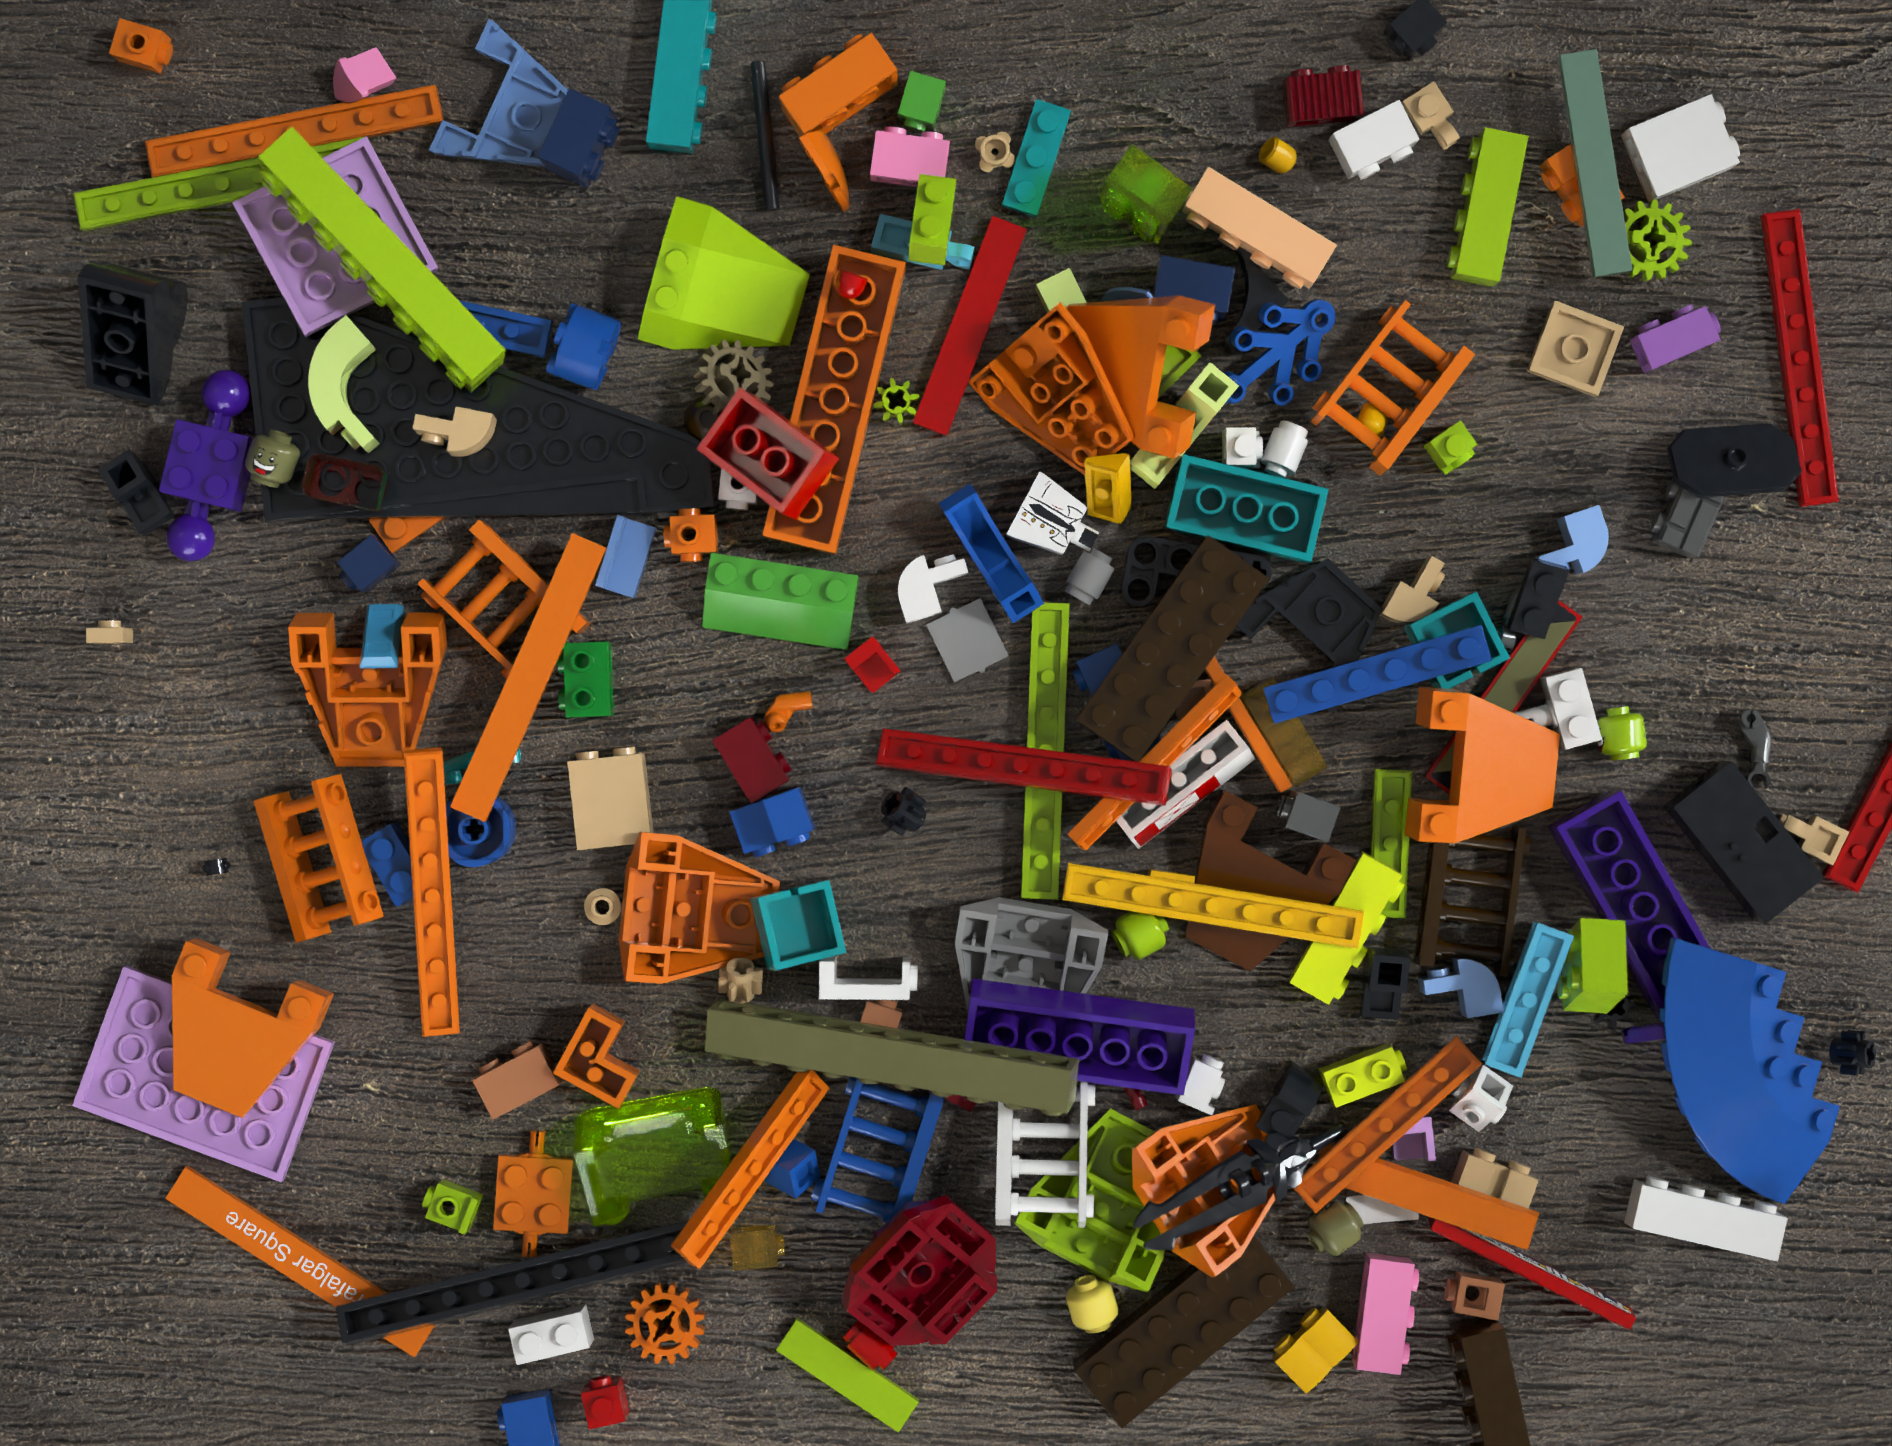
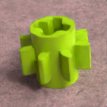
M890 378L889 388L885 390L882 387H877V392L883 397L882 401L874 403V408H884L886 411L883 415L884 422L889 420L890 416L897 417L899 424L902 425L903 415L907 412L911 415H916V410L910 406V402L918 400L919 394L909 395L907 390L910 387V381L907 380L903 386H898L895 380ZM899 393H902L903 402L906 404L905 407L897 406L894 410L890 409V400L887 397L889 395L896 397Z

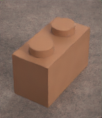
M531 1041L513 1049L511 1051L513 1058L501 1064L499 1059L496 1058L478 1068L481 1075L472 1081L492 1120L559 1086L563 1082L562 1078L553 1074L556 1066L543 1042L533 1046Z

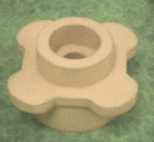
M1001 131L997 135H991L987 138L980 136L976 139L975 148L980 152L981 161L979 167L982 171L991 172L996 167L1004 166L1005 168H1010L1013 166L1015 156L1010 152L1009 143L1011 138L1008 133ZM993 149H997L999 153L997 155H993L991 151Z

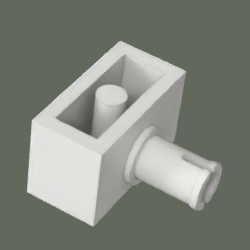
M1573 668L1541 677L1540 680L1546 698L1545 704L1514 712V714L1525 719H1531L1532 722L1543 727L1552 726L1555 732L1560 734V749L1567 750L1602 740L1582 668Z

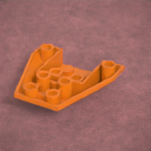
M1061 302L968 381L991 410L1083 475H1085L1084 460L1086 457L1115 454L1135 437L1086 332Z

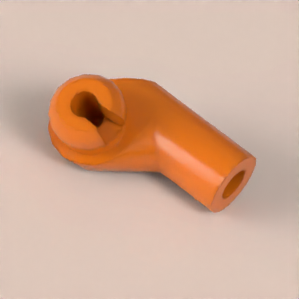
M811 691L778 695L765 713L764 722L771 732L779 733L785 729L794 711L813 709Z

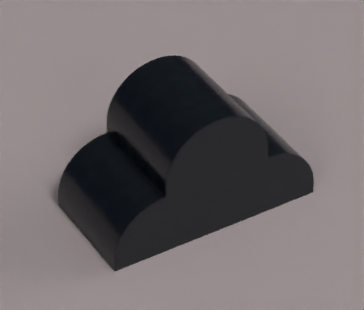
M88 263L78 274L87 388L158 406L169 382L173 349L181 335L186 317L188 302L186 284L182 281L111 263L105 266Z

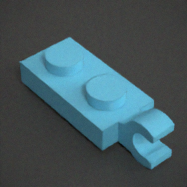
M884 214L879 215L871 245V253L943 270L944 265L908 261L912 221ZM950 231L946 261L956 267L970 270L974 247L967 244L950 242L952 231Z

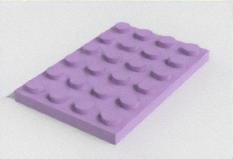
M123 966L72 1106L282 1182L286 1177L335 1041L316 1034L310 1038L298 1052V1055L274 1080V1083L245 1117L241 1118L173 1090L172 982L130 966Z

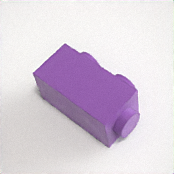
M1691 304L1671 313L1674 320L1660 325L1659 320L1656 319L1638 327L1640 335L1630 339V343L1643 373H1647L1721 340L1718 335L1721 328L1713 312L1709 313L1706 306L1694 310Z

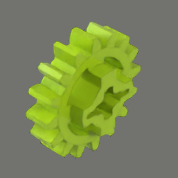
M1653 199L1649 202L1647 208L1642 201L1634 204V212L1629 208L1623 211L1629 249L1638 257L1637 260L1630 252L1632 271L1629 272L1628 277L1631 279L1640 272L1642 273L1643 282L1651 280L1653 273L1658 280H1662L1666 277V269L1673 274L1680 269L1676 261L1683 262L1687 260L1688 255L1682 251V248L1692 245V240L1684 238L1683 234L1691 228L1690 225L1680 226L1679 221L1684 215L1682 212L1674 216L1670 214L1672 204L1668 203L1662 209H1659L1657 199ZM1643 218L1640 230L1629 231L1630 226L1635 220ZM1662 222L1668 226L1671 233L1663 226ZM1649 233L1650 239L1657 242L1652 248H1650V242L1643 239ZM1671 250L1669 257L1664 262L1657 264L1660 252Z

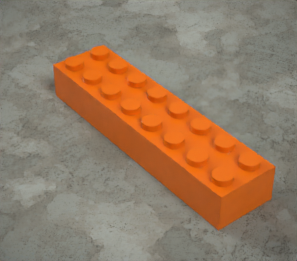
M833 245L790 422L839 457V460L797 519L786 516L771 505L769 506L762 534L764 538L837 555L906 272V262ZM839 269L868 279L864 291L858 297L845 299L838 294L835 281Z

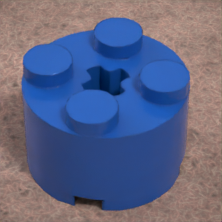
M571 303L565 323L561 322L557 329L554 343L559 345L558 350L552 353L546 372L584 387L598 390L608 368L606 365L610 355L613 356L621 330V321Z
M497 796L487 821L483 822L478 819V824L484 826V833H480L478 839H476L474 832H469V825L475 824L476 818L451 808L453 799L446 804L449 857L453 861L466 867H480L501 859L509 852L516 837L517 826L514 813L505 800Z

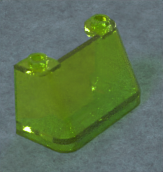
M698 1088L625 1102L619 1109L612 1105L594 1108L580 1114L575 1121L574 1156L593 1226L614 1225L621 1222L630 1211V1202L697 1189H702L705 1199L734 1159L721 1094L716 1088Z

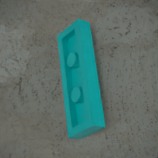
M1036 99L1002 207L1037 218L1071 110Z

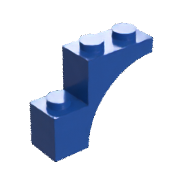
M970 483L939 502L941 509L964 549L983 575L993 595L1012 623L1044 604L1033 582L1011 551Z

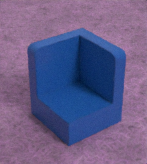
M793 1139L764 1181L796 1199L821 1177L815 1150Z

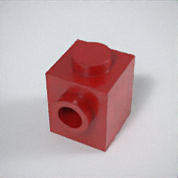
M601 1375L589 1379V1383L585 1384L581 1392L588 1429L625 1422L630 1411L622 1376L611 1378L610 1375Z

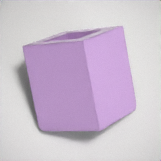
M1429 1114L1425 1115L1392 1145L1395 1160L1425 1158L1427 1161H1436L1432 1119Z

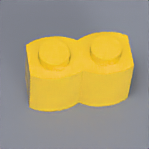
M1325 1306L1319 1310L1315 1307L1309 1310L1300 1320L1302 1325L1300 1330L1293 1336L1289 1333L1284 1335L1273 1348L1276 1351L1272 1356L1274 1362L1306 1394L1359 1342Z

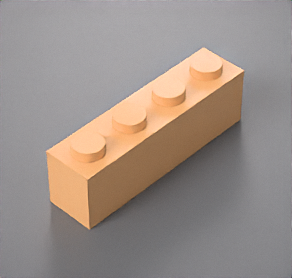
M1210 167L1205 171L1182 212L1188 215L1186 220L1190 224L1203 231L1208 227L1220 234L1218 237L1220 242L1234 250L1241 247L1252 254L1250 259L1254 263L1268 270L1271 266L1284 273L1282 276L1283 280L1298 289H1301L1303 285L1310 289L1337 246L1332 241Z

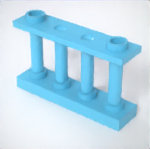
M1533 921L1503 1001L1504 1012L1499 1013L1482 1060L1485 1061V1065L1519 1078L1522 1077L1572 943L1573 935Z

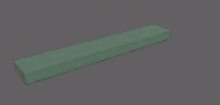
M1597 49L1562 54L1558 56V64L1592 276L1597 278L1628 273L1632 271V264Z

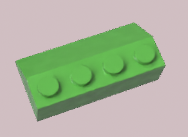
M711 553L705 586L702 628L848 650L859 576Z

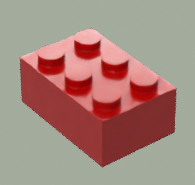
M740 387L697 447L699 452L780 513L794 519L798 518L839 460V457L768 404Z

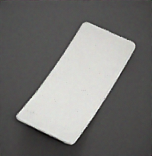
M1367 1195L1346 1198V1202L1351 1204L1360 1215L1363 1224L1419 1219V1213Z

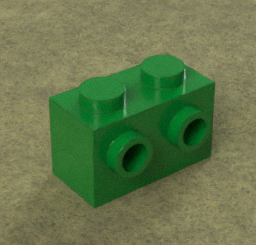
M565 643L557 661L558 673H564L565 688H559V709L565 710L566 718L614 716L612 643Z

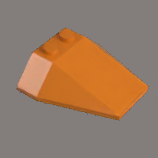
M639 832L626 865L618 938L624 981L663 984L724 968L734 958L754 960L764 957L750 898L779 891L780 881L678 835Z
M1254 1104L1158 1129L1132 1148L1133 1189L1142 1204L1145 1206L1148 1201L1156 1204L1163 1203L1212 1167L1239 1151L1244 1152L1250 1157L1256 1155L1246 1143L1247 1140L1258 1138L1264 1141L1265 1136L1268 1135L1254 1125L1261 1115L1257 1105ZM1252 1168L1254 1178L1260 1182V1172L1256 1168ZM1230 1179L1232 1190L1235 1193H1239L1237 1183ZM1217 1186L1153 1221L1162 1234L1223 1202L1224 1198ZM1272 1187L1267 1190V1202L1229 1219L1178 1237L1175 1241L1174 1249H1171L1172 1252L1210 1277H1216L1239 1259L1275 1201Z

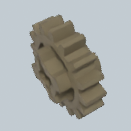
M722 340L717 346L712 344L696 361V365L699 368L693 373V378L701 380V382L694 389L695 392L705 393L706 397L702 401L703 405L709 403L715 405L713 414L717 415L721 410L725 409L739 387L754 394L765 403L770 400L771 396L767 392L774 387V383L766 380V377L772 373V370L770 368H762L761 363L765 357L762 355L755 358L752 355L753 346L750 345L746 350H743L739 340H736L731 346H729L726 340ZM725 360V363H721L718 367L715 366L716 362Z

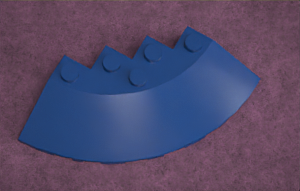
M1671 937L1662 977V985L1666 986L1665 1008H1660V1021L1664 1022L1666 1040L1661 1043L1666 1071L1671 1072L1676 1090L1674 1098L1680 1113L1686 1116L1693 1132L1696 1134L1694 1136L1695 1140L1702 1150L1723 1168L1722 1171L1758 1195L1785 1204L1830 1142L1840 1108L1839 1105L1812 1097L1822 1061L1794 1053L1804 1017L1776 1009L1786 972Z

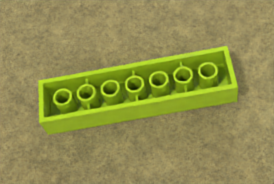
M293 127L289 128L258 156L261 169L259 174L263 178L261 183L274 197L277 198L281 194L289 205L288 211L301 225H304L306 222L311 225L316 233L314 235L316 241L328 253L334 249L342 260L340 263L342 268L354 280L360 277L369 288L366 292L377 305L382 308L386 304L395 315L393 317L394 322L404 333L409 335L413 332L421 342L419 345L420 349L431 361L435 362L439 359L448 370L445 373L446 376L457 388L461 390L465 386L472 393L504 363V347Z

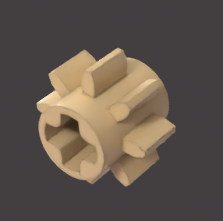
M734 958L730 960L726 967L719 969L718 992H727L730 1002L742 1004L751 1001L754 994L761 995L763 969H754L752 960L747 958Z

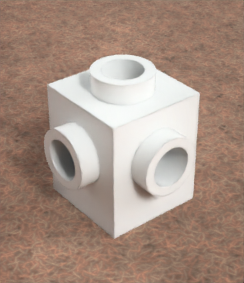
M1482 1065L1451 1092L1455 1098L1449 1111L1480 1132L1490 1122L1496 1124L1502 1118L1507 1109L1506 1102L1513 1085L1485 1065Z

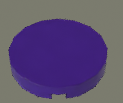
M1664 1022L1641 1027H1628L1621 1030L1623 1044L1665 1039Z

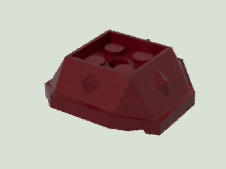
M946 1195L931 1201H909L880 1230L875 1231L873 1238L850 1260V1268L841 1304L849 1314L891 1346L915 1345L929 1342L930 1345L946 1344L997 1292L995 1238L988 1229Z

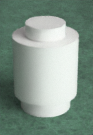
M1280 421L1279 426L1273 429L1260 460L1266 465L1265 471L1281 478H1285L1287 474L1295 475L1308 440L1305 439L1308 431L1295 423Z

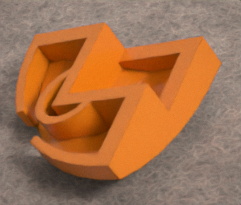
M814 131L802 135L799 138L800 145L821 174L824 185L844 213L850 209L849 191L842 164L833 144L823 131Z

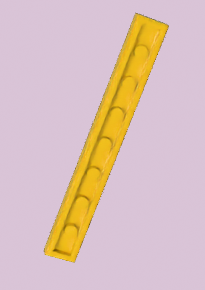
M1069 862L1062 900L1352 948L1359 947L1364 911Z

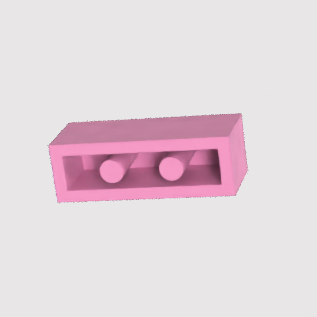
M1365 1252L1355 1338L1359 1342L1353 1348L1352 1363L1357 1370L1401 1375L1402 1364L1407 1365L1409 1362L1410 1343L1405 1342L1407 1328L1413 1327L1415 1314L1414 1306L1410 1305L1411 1291H1417L1419 1284V1270L1414 1269L1415 1264L1410 1258Z

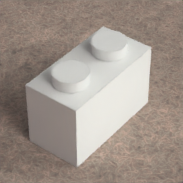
M1397 100L1334 132L1328 141L1347 178L1350 179L1358 175L1360 180L1378 172L1380 170L1378 164L1390 158L1393 163H1396L1413 154L1414 152L1411 147L1419 141V137L1400 100Z
M586 1303L517 1319L508 1328L516 1365L588 1349L594 1341Z

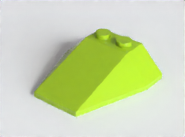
M676 196L644 307L638 340L673 350L707 349L712 344L717 346L722 340H726L729 346L736 340L740 341L741 347H749L750 345L753 347L790 346L810 273L713 206Z
M1110 1108L1087 1132L1086 1194L1094 1195L1093 1217H1086L1085 1228L1078 1227V1213L1019 1212L1014 1224L1040 1247L1106 1281L1148 1292L1164 1259L1165 1250H1146L1143 1248L1145 1242L1161 1234L1153 1220L1139 1228L1132 1226L1135 1218L1144 1207L1133 1189L1132 1148L1155 1131ZM1079 1141L1060 1160L1079 1161ZM1045 1175L1029 1191L1027 1197L1078 1198L1079 1176Z

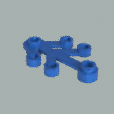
M1314 299L1305 303L1301 309L1279 307L1271 302L1264 304L1259 310L1260 321L1272 328L1279 326L1282 322L1297 324L1287 333L1251 331L1243 326L1237 327L1232 331L1230 342L1238 350L1248 351L1252 347L1268 349L1238 374L1230 371L1224 372L1226 376L1239 385L1226 403L1235 404L1241 401L1246 394V387L1276 362L1274 381L1268 389V396L1270 400L1280 406L1290 403L1294 395L1292 387L1289 386L1295 349L1296 345L1304 339L1303 359L1297 364V374L1307 382H1314L1320 377L1322 367L1317 362L1321 338L1322 335L1330 331L1335 322V310L1325 300ZM1275 309V317L1268 321V313ZM1322 313L1321 320L1315 324L1316 316ZM1247 333L1246 341L1243 344H1239V337ZM1313 364L1312 372L1305 375L1307 366ZM1281 388H1285L1284 395L1281 398H1277V392Z

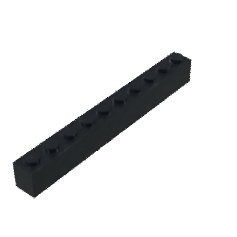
M689 1220L336 1306L342 1344L355 1345L688 1263L671 1245Z

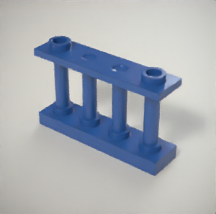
M849 1077L844 1093L851 1096L825 1180L817 1179L811 1200L818 1202L815 1212L821 1214L823 1213L826 1201H830L881 1217L882 1222L887 1223L907 1202L913 1200L944 1097L933 1095L930 1090L928 1096L921 1094L919 1098L881 1085L865 1084L860 1082L859 1078ZM859 1095L916 1112L915 1116L921 1118L917 1132L910 1130L907 1133L853 1116ZM848 1130L905 1147L904 1151L910 1153L906 1167L899 1165L898 1168L842 1151ZM837 1165L893 1182V1187L899 1188L895 1202L888 1200L886 1204L832 1187L831 1184Z

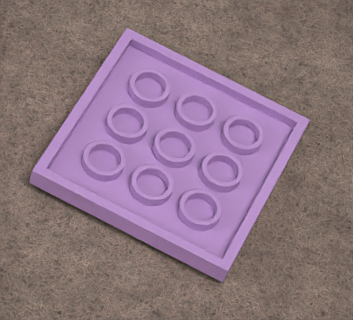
M367 136L323 157L327 164L432 273L438 271L433 257ZM262 187L232 202L305 337L339 321L345 315L348 316L374 303L373 299L366 292L369 289L366 283L360 277L354 280L340 265L342 260L334 249L328 253L314 238L316 233L308 222L301 225L287 209L289 205L281 194L276 198L265 187Z

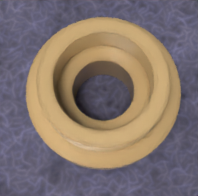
M599 888L592 891L587 896L584 904L586 916L590 921L598 925H608L614 922L619 917L622 909L619 896L608 888ZM599 900L608 902L609 910L607 913L601 914L597 911L596 903Z

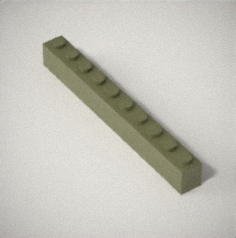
M721 998L710 1006L707 1011L705 1052L717 1053V1057L721 1059L732 1060L740 1057L752 1059V1063L761 1066L775 1063L786 1065L789 1070L796 1072H805L809 1069L821 1071L824 1076L830 1078L850 1076L859 1078V1081L865 1084L891 1083L895 1084L894 1086L900 1090L910 1091L919 1088L931 1090L933 1095L940 1097H949L953 1094L966 1096L969 1101L975 1103L995 1101L1004 1103V1106L1010 1109L1019 1110L1026 1107L1040 1109L1041 1113L1050 1116L1067 1114L1075 1102L1079 1059L751 1003L739 1004Z

